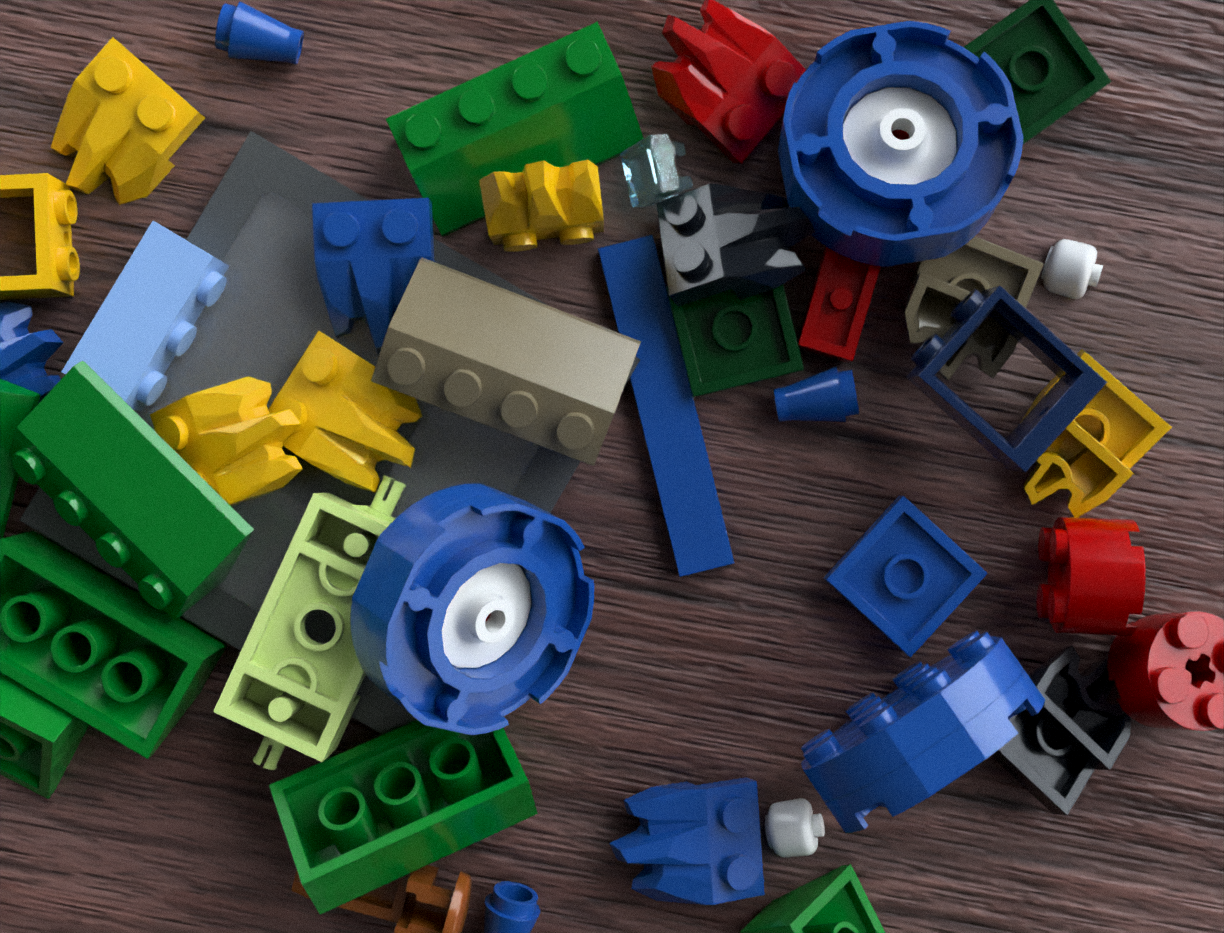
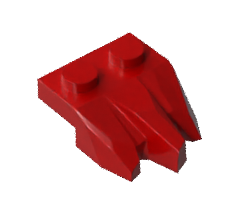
M704 0L700 9L704 20V25L701 29H696L679 18L668 14L662 35L678 55V58L674 62L658 61L651 65L658 96L687 125H696L733 163L742 164L784 114L785 105L793 83L798 82L806 69L766 29L715 0Z

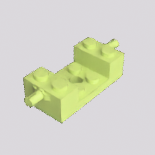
M383 475L371 505H355L329 492L313 493L214 708V713L264 735L260 747L253 757V762L259 766L265 762L263 766L265 769L276 770L277 763L285 746L323 762L337 749L361 697L356 694L366 673L359 663L352 642L351 604L354 592L378 537L396 519L392 516V513L406 484L394 481L395 479ZM313 610H324L334 618L336 631L329 642H316L307 634L305 622L307 616Z

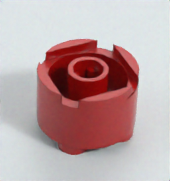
M1058 517L1054 522L1053 528L1042 527L1040 529L1038 553L1040 561L1048 562V584H1039L1037 613L1039 618H1049V622L1056 633L1132 636L1135 633L1137 627L1127 624L1129 614H1142L1145 597L1146 566L1143 546H1131L1128 532H1140L1134 520Z
M1206 612L1153 614L1143 617L1136 622L1129 623V625L1137 627L1132 636L1115 637L1108 655L1107 670L1109 681H1115L1121 697L1117 701L1128 716L1138 723L1152 728L1192 731L1224 729L1223 619Z

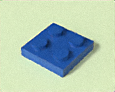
M899 495L823 579L903 653L912 657L988 573L905 496Z

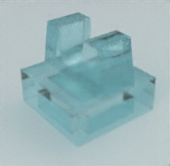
M669 134L649 135L620 153L632 208L651 206L693 188L691 176L678 177L675 160L686 155L684 143L670 141Z

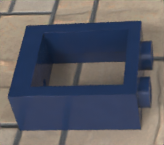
M999 285L984 290L982 293L974 289L952 311L951 316L956 322L945 335L940 338L936 333L933 334L913 354L911 360L917 366L906 378L1008 470L1026 472L1103 388L1107 381L1003 287ZM988 315L996 320L1060 378L1006 439L935 376Z

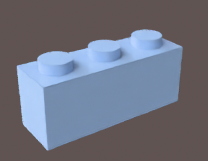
M152 221L61 372L67 374L74 365L84 361L133 410L142 411L145 405H152L162 394L166 386L167 377L164 374L175 355L181 356L192 344L197 333V327L194 324L204 307L212 306L224 291L227 282L224 274L229 265L164 226Z

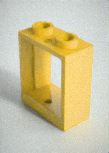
M48 173L0 175V198L34 196L37 275L0 276V300L74 296V281L79 278L80 262L76 249L72 247L71 224L76 223L78 216L77 202L73 192L66 183Z

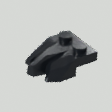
M707 184L656 203L669 296L678 307L730 289L734 291L739 300L775 289L806 271L796 253L788 251V249L815 233V229L799 207H789L785 197L726 185Z
M1073 645L1065 648L1028 675L1045 698V703L1040 712L1034 716L1026 708L1024 711L1011 717L1009 720L1018 734L991 755L1052 814L1068 815L1094 770H1111L1130 738L1131 717L1122 710L1119 703L1111 705L1106 701L1114 684V681H1109L1107 670L1108 658L1093 663L1082 673H1079L1080 657Z

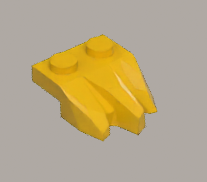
M112 37L74 80L50 148L65 156L78 151L66 181V185L70 189L89 195L110 177L114 197L118 204L121 205L150 195L175 166L169 161L171 156L202 123L205 117Z
M543 160L526 164L523 172H492L479 180L489 237L493 245L503 244L504 251L518 252L531 250L538 247L537 240L560 237V244L562 245L583 244L594 240L593 233L604 232L598 166L589 160L573 162L565 167H554Z
M318 330L269 407V414L290 409L301 423L284 441L283 446L348 485L376 493L380 482V477L375 470L377 462L387 460L411 468L415 448L397 430L402 423L416 422L422 417V413L416 398L371 381L376 366Z
M1083 349L1077 355L1107 383L1036 460L1038 464L1024 483V489L1032 505L1059 489H1068L1070 495L1067 500V506L1076 518L1106 502L1134 474L1130 469L1172 428ZM1055 376L1038 394L1023 419L1060 380L1058 376Z
M247 376L192 393L150 414L156 433L231 507L283 488L303 469L296 456L285 455L282 449L284 441L301 423L290 409L269 414L267 403L272 394L271 383Z

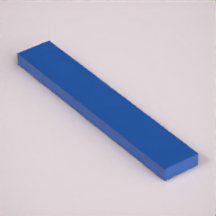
M653 235L598 248L618 333L641 341L636 354L640 361L633 371L630 381L679 576L734 564Z

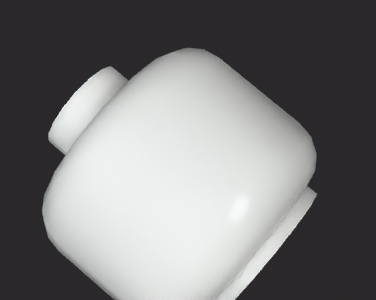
M1069 239L1059 240L1055 246L1050 247L1041 276L1044 279V287L1050 292L1071 299L1083 297L1088 285L1097 287L1103 265L1095 264L1097 259L1096 248L1090 244Z
M804 798L774 803L769 807L768 814L765 815V831L768 844L776 855L780 857L790 858L812 855L818 847V837H824L825 828L822 815L820 813L813 814L810 802Z

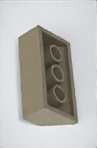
M422 257L388 326L371 381L594 466L641 341Z

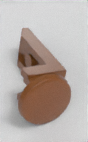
M426 865L338 907L395 922L397 924L394 933H461L470 902L471 876L460 871L453 891L434 886L439 868ZM296 870L291 891L310 899L301 884Z

